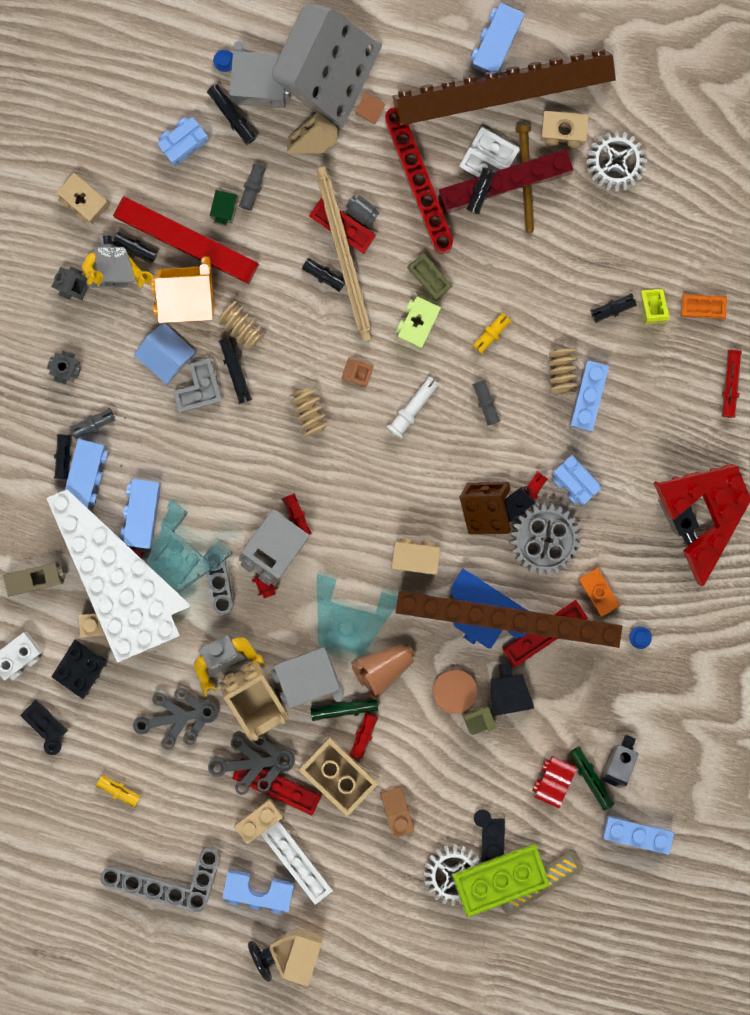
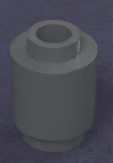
M360 195L357 198L353 196L346 205L348 208L347 214L363 226L366 224L370 227L379 215L376 207Z

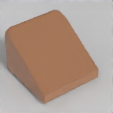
M365 93L355 113L357 116L376 124L385 104L370 94Z
M348 358L341 378L367 387L374 366Z

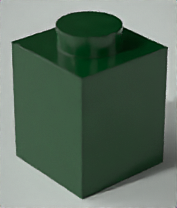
M215 190L210 211V218L214 220L215 224L227 226V223L233 224L239 199L238 195Z

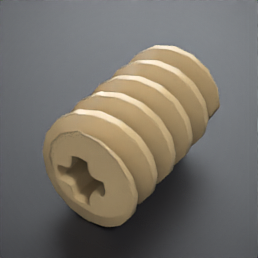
M234 301L222 312L218 323L220 325L226 323L224 330H232L231 337L239 336L237 343L245 342L243 349L248 350L257 345L266 333L260 335L259 332L262 327L253 328L255 320L247 322L249 314L241 316L243 308L235 309L237 301Z
M557 349L549 353V357L555 358V360L549 362L550 366L555 367V369L549 371V374L556 376L549 380L551 384L556 385L550 388V392L556 395L578 394L572 391V388L577 387L578 384L571 382L572 379L578 377V375L571 373L572 370L577 369L576 365L571 364L572 361L577 360V357L571 355L577 349Z
M306 388L289 395V397H296L291 402L292 405H299L294 410L295 413H302L297 419L298 422H305L301 426V430H308L303 435L304 437L321 432L329 425L328 422H321L326 415L318 414V411L323 407L322 405H315L319 400V397H312V394L317 391L316 389Z

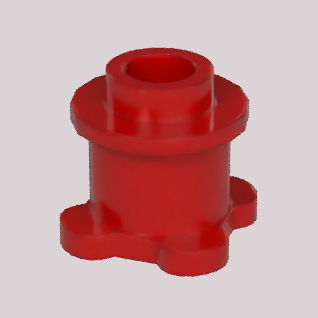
M258 577L252 579V582L256 583L259 591L258 596L262 595L265 599L276 595L275 590L279 589L272 584L267 585Z

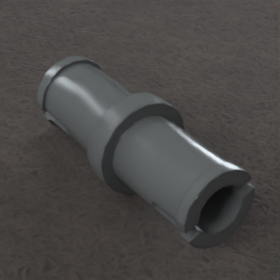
M252 165L249 179L243 186L245 190L239 204L240 208L252 211L257 193L261 191L260 184L266 168L263 166Z
M486 379L472 384L479 400L478 406L482 408L487 426L500 422L501 420L494 405L495 399L491 397Z
M108 408L95 416L89 415L86 420L70 426V431H73V437L78 439L92 431L94 433L99 431L98 428L114 422L116 419L113 416L112 410Z

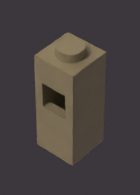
M58 562L3 575L7 595L10 597L63 584L62 579H65L63 566H59Z

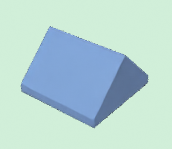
M162 323L145 338L134 356L168 385L197 352L165 323Z

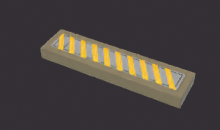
M571 849L544 866L550 884L549 887L500 905L507 917L583 870Z

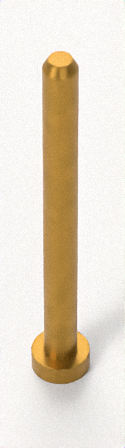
M516 126L515 131L519 133L521 163L530 161L528 133L531 132V126ZM531 186L523 187L525 231L533 233Z

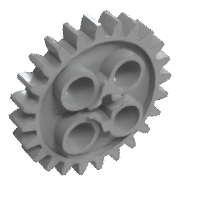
M540 503L539 509L532 505V512L525 510L524 517H517L520 521L519 524L512 523L516 531H511L509 534L515 536V539L510 540L509 543L515 545V547L510 551L518 553L515 557L516 561L523 559L521 567L525 568L529 565V572H533L536 568L538 575L542 574L543 569L546 575H550L551 569L555 573H559L558 566L566 569V561L574 562L570 557L571 554L578 555L574 547L581 546L580 543L576 542V539L580 538L581 535L575 533V531L580 527L572 525L576 520L574 517L567 518L570 513L566 510L561 513V506H557L554 510V504L549 503L547 509L544 503ZM549 519L550 523L547 527L546 521ZM539 520L541 528L539 531L533 532L532 524L534 521ZM557 524H560L562 532L560 535L555 536L553 529ZM547 536L549 537V541L543 542L541 541V537ZM535 542L537 550L530 554L528 546ZM553 546H557L558 554L555 557H550V549ZM542 551H543L544 557H543V558H540V555L542 554Z

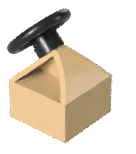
M296 928L280 936L270 947H266L263 951L259 949L254 941L248 942V949L255 966L266 982L272 980L269 966L276 963L282 979L308 987L323 936Z

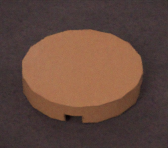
M458 669L447 670L440 674L433 686V697L437 705L445 712L452 714L468 710L474 704L477 696V687L473 678L468 673Z

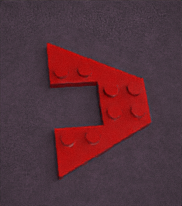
M734 464L724 465L721 468L709 469L710 471L702 473H689L683 477H672V480L655 481L653 483L667 516L673 520L700 497L703 496L714 525L683 550L695 580L701 586H704L750 503V495L738 466Z

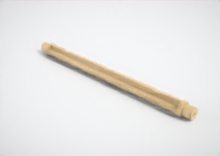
M326 166L316 168L319 189L325 204L326 215L358 333L361 334L362 342L371 340V327L363 304L362 293L352 256L350 255L330 174L328 175Z

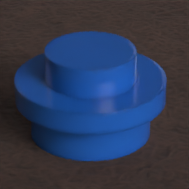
M229 50L218 51L213 58L215 68L220 72L232 70L233 53Z
M636 627L631 631L629 640L633 647L644 649L650 645L652 636L648 629Z

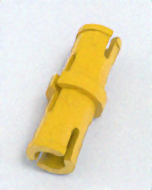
M501 312L489 327L486 326L485 332L472 346L483 355L492 342L500 338L499 335L512 322L509 317L506 318V315Z
M102 774L95 786L112 795L113 799H119L132 808L136 807L141 798V795L124 787L125 784H119Z

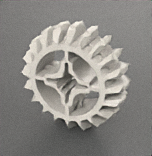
M618 131L614 132L613 138L608 132L605 134L606 141L601 136L598 137L597 140L600 145L593 143L591 147L595 151H588L587 154L593 158L586 161V164L593 165V167L588 169V173H596L591 179L595 181L599 178V187L606 183L607 191L610 190L611 185H614L615 192L619 191L620 185L625 191L628 189L627 182L630 186H635L634 179L640 180L642 178L638 172L644 173L646 170L641 165L646 164L647 159L640 158L645 154V150H637L642 144L638 142L634 145V136L627 140L626 132L623 133L622 138H619ZM610 145H620L627 150L617 152L613 147L610 148ZM604 150L608 163L603 168H600L599 154ZM630 155L634 159V168L631 174L628 172V167L625 164V160ZM622 158L619 163L621 166L618 164L610 166L614 159ZM615 171L624 178H612L607 176L606 173Z
M453 844V851H449L448 846L445 845L444 850L446 853L443 854L441 850L437 849L438 858L430 855L429 858L434 863H426L425 867L431 869V871L424 872V876L431 877L425 881V885L433 884L428 889L429 893L437 891L434 898L438 900L442 895L443 904H446L448 898H451L452 906L455 905V899H458L459 895L458 892L446 891L454 885L453 878L449 880L450 874H448V870L455 872L459 869V871H462L467 863L472 867L480 860L478 856L471 859L474 853L472 850L464 854L466 851L465 846H462L460 852H458L456 844ZM451 857L461 858V861H458L453 866L443 862ZM437 867L446 874L441 886L438 885L435 879Z

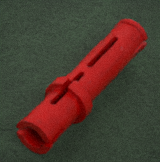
M728 350L724 392H722L724 399L721 417L736 418L737 398L740 396V393H738L742 351ZM733 364H734L733 381H731V378H732V367H733ZM732 387L731 404L729 405L730 388Z

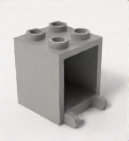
M241 41L235 42L229 94L232 104L285 109V102H290V92L277 83L272 75L273 68L280 55L245 52L243 43Z
M272 510L241 552L239 557L240 565L248 572L253 570L260 575L258 578L263 583L275 586L306 544L310 535L275 510ZM258 549L276 561L272 568L253 556Z
M326 645L274 665L275 669L272 671L273 678L276 684H281L282 690L279 694L283 704H288L289 708L330 693L333 694L334 700L337 702L343 699V692Z

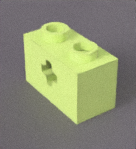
M418 296L415 301L410 300L405 310L409 314L405 321H400L396 332L399 333L398 339L422 350L441 307ZM417 317H420L423 325H418L417 328L413 327L414 322L411 320H416Z

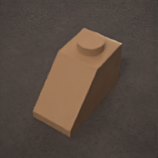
M402 787L381 792L382 802L393 839L415 832Z

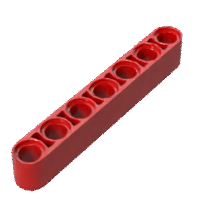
M390 108L385 115V125L435 252L447 254L452 249L453 238L409 124L401 126L399 123H390L389 117L395 115V109ZM400 135H405L408 137L409 142L401 145L397 142V138ZM407 156H414L417 159V163L412 166L407 165L405 158ZM416 176H421L424 178L425 183L422 186H416L412 180ZM423 197H430L433 200V204L430 207H424L421 204V199ZM433 217L441 221V225L437 228L429 225L428 221ZM446 238L449 242L448 247H438L437 240Z
M122 196L113 214L114 218L200 261L204 256L209 257L212 267L244 283L250 284L259 266L254 260L127 197Z

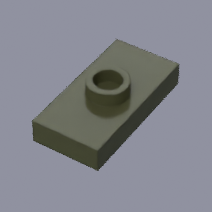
M422 253L407 266V269L435 301L453 287L425 253Z

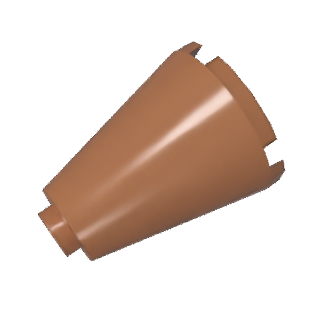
M401 643L352 661V669L362 687L365 685L366 688L370 689L367 694L376 700L414 662L413 657L415 653L409 645L405 646Z

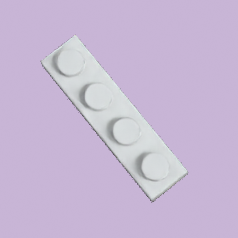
M280 821L261 834L315 905L333 891Z

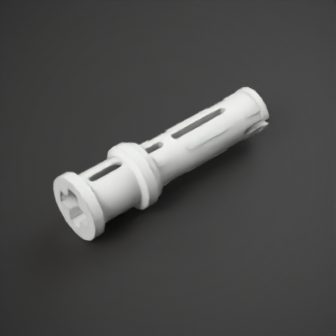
M429 376L405 409L399 410L397 412L398 416L392 424L386 426L399 439L403 438L402 434L408 426L415 423V415L436 388L440 386L435 381L429 388L428 386L433 381Z

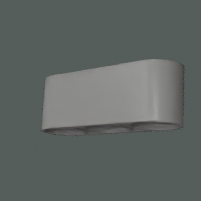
M211 551L205 557V568L212 607L216 613L224 615L233 609V597L226 558L220 551ZM214 554L219 555L221 558V564L218 567L211 566L209 562L210 557ZM217 576H221L225 580V585L222 589H217L213 585V580ZM221 598H225L229 602V607L226 611H221L217 607V602Z

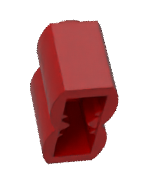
M551 756L550 760L546 758L541 768L544 774L541 780H536L532 791L535 792L534 798L560 808L577 767Z

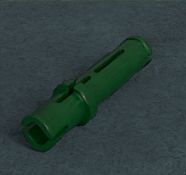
M354 698L349 702L310 707L312 721L346 715L359 716L360 713L379 711L377 699L374 700L372 698L361 700Z
M580 746L571 750L568 755L576 765L577 773L579 776L582 775L600 804L601 809L605 811L612 807L615 803L595 773L593 763H589Z

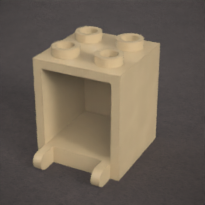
M258 661L245 664L241 671L226 675L222 682L219 683L223 698L250 741L253 739L257 741L259 739L258 736L280 723L282 725L286 724V720L289 719L281 697Z

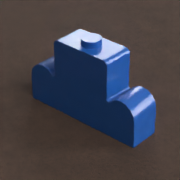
M463 568L450 588V593L456 600H466L468 602L528 611ZM453 623L457 629L465 633L463 638L472 644H475L477 641L489 649L492 648L503 631L500 629ZM508 631L511 636L516 638L526 635V633Z

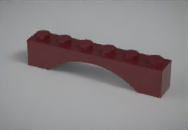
M567 149L495 171L496 174L489 188L490 194L486 196L485 200L523 187L571 175L573 166ZM479 177L439 189V197L445 214L468 207L474 192L472 188L477 184Z

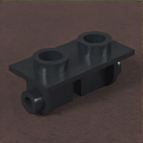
M527 486L518 488L504 501L509 523L535 503L529 496L531 491Z

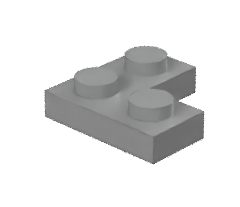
M211 358L190 363L194 386L173 391L179 413L222 402Z

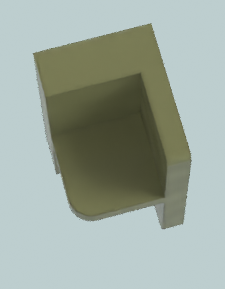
M487 704L462 713L471 735L497 728Z

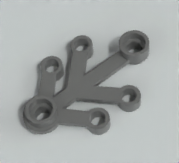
M178 688L174 692L175 699L180 702L185 701L196 709L185 711L167 699L164 693L158 692L153 695L152 702L156 706L166 708L173 714L153 719L140 716L135 719L133 728L138 734H146L151 728L176 723L168 736L164 737L161 741L162 747L170 750L174 747L176 738L188 720L197 719L191 731L186 732L183 736L185 744L193 745L204 724L211 723L218 717L219 710L217 705L212 701L200 702L188 694L185 688ZM180 690L184 691L185 697L183 699H180L177 696V692ZM157 695L163 697L162 703L156 702L155 697ZM204 708L211 709L210 716L204 715ZM140 721L146 724V728L143 730L138 728ZM188 734L194 736L193 742H188L186 740V736ZM165 739H170L172 746H165Z
M260 735L258 737L264 739L263 744L257 745L254 739L253 744L257 748H263L272 756L262 758L247 746L241 737H234L231 740V747L236 751L242 752L250 760L224 763L223 760L215 758L209 762L208 771L214 777H221L228 771L251 769L243 780L235 785L236 792L240 795H245L249 791L250 784L262 769L273 766L267 776L260 779L257 783V787L261 792H268L271 789V783L281 771L286 772L293 768L295 764L294 754L287 749H276L266 740L264 735ZM236 740L242 742V745L238 748L233 745ZM287 757L288 763L283 765L280 763V759ZM219 764L222 766L220 772L214 771L215 765ZM266 781L268 782V788L261 789L260 784ZM240 784L246 785L244 792L238 790Z

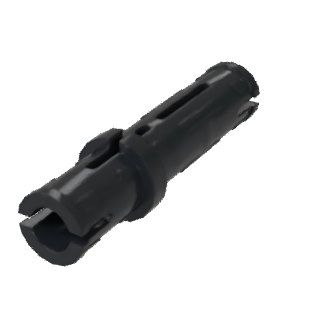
M216 84L209 88L207 94L213 99L231 124V129L239 134L245 145L251 144L256 140L257 136L246 123L247 119L240 115L220 86Z
M227 337L226 340L229 347H226L224 339L218 342L225 358L223 360L224 365L227 364L236 391L238 403L242 404L245 403L242 393H244L247 402L253 399L251 398L239 362L241 359L240 355L236 353L232 337Z

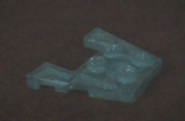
M170 500L167 506L169 510L166 518H163L161 522L160 534L158 539L155 538L146 564L176 592L180 593L229 558L234 552L222 541L216 539L206 554L202 556L175 532L188 512L175 501Z
M317 574L319 644L362 656L395 609L398 597L381 592L376 613H368L331 602L337 579Z

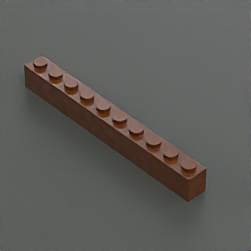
M595 49L589 55L576 53L570 55L571 58L562 60L560 57L552 58L549 60V63L545 64L533 62L529 63L526 68L519 69L518 66L509 67L506 69V72L490 71L484 73L485 76L478 78L475 75L463 77V81L459 82L446 80L441 82L442 85L433 87L432 84L420 86V90L416 91L403 89L398 91L397 95H392L396 121L402 126L616 81L613 54L605 51V49Z
M398 591L395 611L396 614L616 648L620 647L623 627L617 624Z

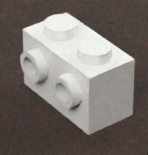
M23 632L0 650V676L4 681L8 679L15 680L23 674L21 669L26 665L32 667L41 660L39 655L43 652L28 632Z

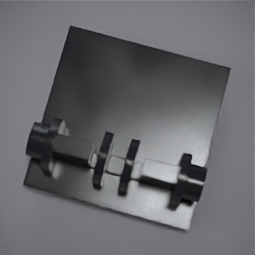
M74 639L51 677L81 699H84L89 694L92 685L96 683L95 680L100 677L99 674L102 669L107 666V659L97 655Z

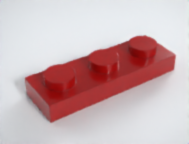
M320 198L309 217L331 231L324 207L325 204L323 199ZM339 210L348 244L365 254L377 235Z

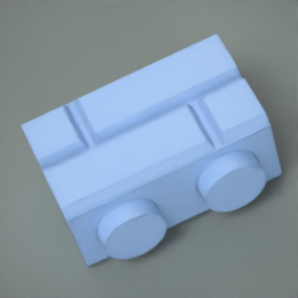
M192 116L189 119L184 117L176 124L177 128L171 133L168 130L158 138L160 140L157 143L158 147L174 167L209 141L206 133Z
M573 455L568 457L551 473L554 476L552 481L559 489L564 487L569 492L567 497L575 506L578 503L583 506L602 489L600 484Z

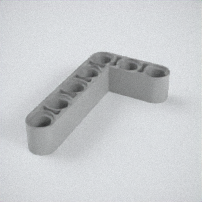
M207 846L201 851L191 886L117 865L107 866L102 871L100 880L105 887L192 912H200L208 902L220 860V852L214 846ZM212 852L215 855V861L212 863L206 862L204 854ZM108 871L115 872L117 880L114 882L109 881L106 878V873ZM206 874L209 877V883L201 884L198 881V875ZM130 877L136 878L139 882L138 887H130L127 879ZM151 883L158 884L160 892L157 894L151 893L149 885ZM173 889L179 890L182 898L178 900L173 899L170 891ZM195 895L201 896L203 904L200 906L194 905L192 897Z

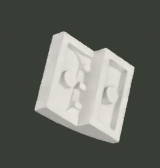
M482 126L459 167L476 177H480L482 167L488 168L489 171L490 169L499 171L511 166L520 147Z

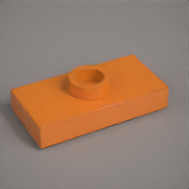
M682 294L681 317L726 319V296Z
M598 568L578 579L600 617L620 606Z

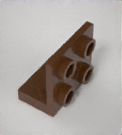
M509 482L466 484L459 498L469 534L510 533L511 528L504 502L511 490Z

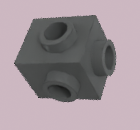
M70 266L69 270L60 267L51 287L58 290V295L70 300L71 297L83 301L88 289L87 278L81 275L82 271Z
M62 351V354L55 353L54 357H50L47 369L50 370L49 375L54 376L53 381L66 384L67 381L74 383L75 378L79 377L81 366L79 365L80 361L74 359L75 354ZM61 363H66L67 367L64 371L59 369Z

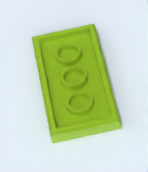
M535 843L451 874L467 918L550 886Z

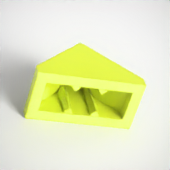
M663 289L641 290L643 325L668 322L669 313Z

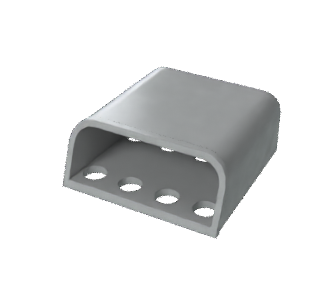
M307 4L302 8L273 68L272 75L277 83L315 114L319 112L330 122L344 127L382 45L335 10L317 4ZM368 45H371V51L369 55L366 56V48ZM361 65V73L356 76V69ZM351 85L352 91L350 95L347 96L346 90L348 86ZM342 105V112L337 116V109Z

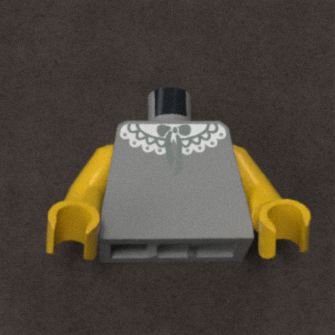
M108 235L98 238L99 247H96L86 255L81 266V270L87 278L88 288H126L134 283L135 280L139 287H143L144 283L151 285L153 279L151 273L141 271L136 266L124 247H113L112 237Z
M230 635L223 636L200 648V656L194 661V669L201 682L200 688L206 697V691L210 688L216 693V688L212 680L209 679L210 677L246 659H250V662L253 663L258 661L265 668L262 655L256 654V651L246 638H235Z

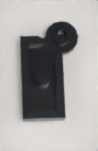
M36 699L20 716L46 740L43 746L44 751L48 755H56L62 748L59 739L68 729Z
M478 810L474 814V822L477 826L482 827L481 863L504 855L505 818H491L487 810Z

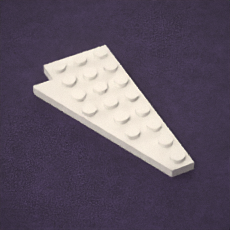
M64 490L46 498L117 663L179 637L180 635L172 615L190 608L189 603L71 492Z

